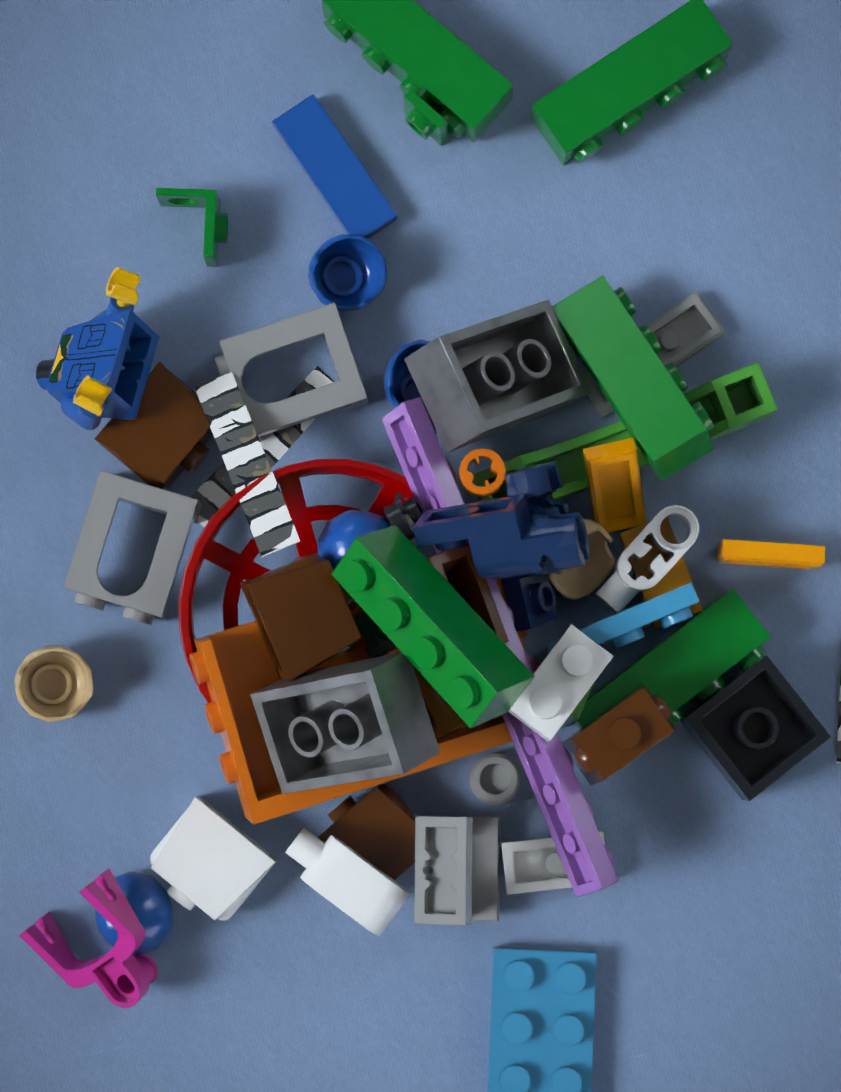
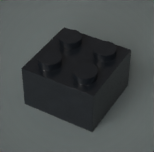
M767 655L761 656L746 669L738 672L723 687L706 700L700 702L679 720L741 800L745 801L754 799L831 738L826 729Z

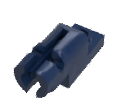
M557 461L526 467L504 474L508 497L525 494L531 520V515L567 514L569 508L566 500L559 501L552 496L553 492L563 487ZM549 560L543 574L533 573L501 578L507 604L514 616L516 631L533 629L558 618L555 609L556 596L553 587L549 583L547 574L559 570L555 568L551 560Z
M525 494L427 510L412 527L417 547L435 544L437 550H448L465 544L467 542L466 539H468L478 576L484 578L501 579L533 573L543 574L549 560L554 563L557 570L585 566V560H589L590 557L588 534L580 513L531 515V520Z

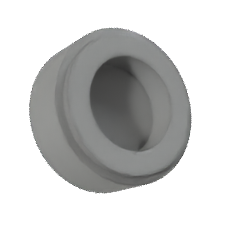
M488 754L479 758L472 766L469 775L470 787L475 796L481 801L491 805L503 804L511 800L517 793L520 786V772L516 764L507 756Z

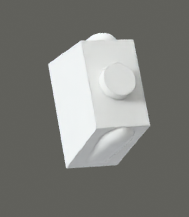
M196 796L190 806L150 855L151 869L171 884L167 893L174 900L190 911L196 905L212 919L220 921L229 920L276 861H278L276 857L201 796Z

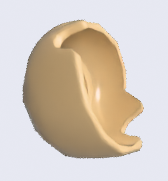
M583 519L590 546L589 560H585L586 565L547 574L551 586L562 597L577 600L590 595L604 583L615 565L616 559L607 542H613V539L599 523L591 519Z
M46 645L35 649L25 657L17 669L14 679L18 702L30 716L49 723L75 717L86 706L94 691L91 667L79 652L64 645Z

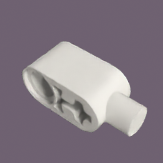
M679 505L668 506L661 510L621 553L616 561L615 573L596 592V595L618 614L638 592L646 591L655 586L695 543L699 534V523L695 514L688 508ZM674 516L684 521L688 533L683 543L671 544L662 537L660 525L663 519ZM649 536L655 548L662 553L670 555V559L665 562L661 554H659L647 567L648 572L652 575L648 580L646 577L640 576L633 580L628 575L632 566L627 560L630 556L639 560L652 548V546L643 542L645 537Z
M303 828L285 852L306 868L300 876L306 884L378 937L381 936L411 895L395 880L333 835H330L324 843L307 829Z

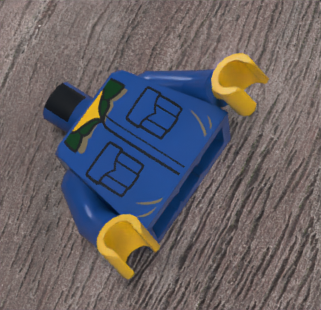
M119 267L113 270L107 283L106 295L111 297L108 308L88 322L68 327L61 335L55 358L41 361L36 368V379L40 387L47 390L50 395L61 403V410L67 417L86 430L97 428L102 418L135 420L137 418L159 336L133 312L138 301L136 288L140 283L141 276Z

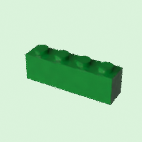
M322 0L324 18H326L324 25L340 41L346 43L351 39L364 50L361 54L363 59L378 73L383 75L386 71H389L402 82L399 88L404 94L410 89L413 90L448 122V132L453 136L459 138L463 134L474 143L512 100L513 84L415 1Z
M690 0L534 102L530 118L562 165H565L574 158H576L578 163L584 162L602 149L603 144L601 140L613 132L617 131L620 136L627 134L644 121L645 118L642 113L656 104L661 109L668 107L686 93L685 85L697 77H700L703 82L707 81L727 66L725 59L728 57L733 43L703 0Z
M602 275L552 306L570 345L631 438L633 437L635 444L660 482L714 450L708 431L714 428L709 415L699 401L690 405L682 393L688 389L682 375L672 362L666 366L663 365L657 356V353L662 350L659 342L647 324L638 328L631 317L636 313V310L622 287L613 291Z
M396 525L356 537L332 572V576L469 728L507 713L535 676Z
M732 588L591 695L586 701L579 720L574 723L581 729L645 684L652 695L661 696L671 710L670 720L675 724L685 716L680 707L695 695L701 702L706 700L726 684L720 676L737 664L740 670L743 671L763 656L766 652L761 647V644L771 636Z

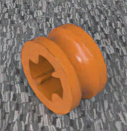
M475 449L466 454L459 468V479L464 490L477 497H487L497 492L505 478L504 462L497 453L489 449ZM479 459L490 461V471L497 475L492 484L485 480V487L474 485V475L467 471L472 462L479 466Z

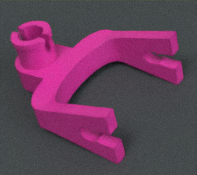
M108 868L79 893L117 930V941L109 952L88 961L77 959L50 911L19 936L67 985L81 988L96 982L113 1004L122 1008H129L147 994L150 983L158 976V968L154 960L146 954L139 953L133 956V953L139 949L145 939V929L139 922L110 868Z

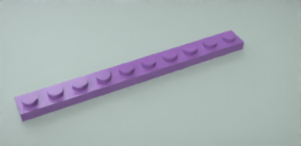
M421 397L402 402L384 416L382 421L413 497L423 512L464 504L455 482L454 468L445 458L436 436V428L424 407ZM466 539L467 542L461 546L469 544L468 539ZM435 544L433 545L437 555L452 550H437ZM486 578L509 640L505 644L534 674L532 659L524 650L515 629L512 610L504 602L496 580ZM510 712L502 714L576 897L618 883L619 880L614 871L612 854L603 844L594 822L592 805L583 795L574 773L573 759L569 751L563 746L558 731L551 741L548 742Z

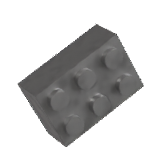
M549 299L439 336L404 359L447 453L556 412L591 392Z
M402 652L304 672L291 681L280 679L250 694L282 794L404 774L441 753L413 664Z

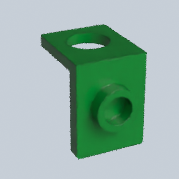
M410 89L403 96L404 111L407 115L405 118L406 123L423 139L427 140L430 136L442 146L452 135L448 132V122Z
M156 188V197L160 206L205 208L203 258L207 267H217L218 244L227 243L228 213H220L221 201L217 190Z

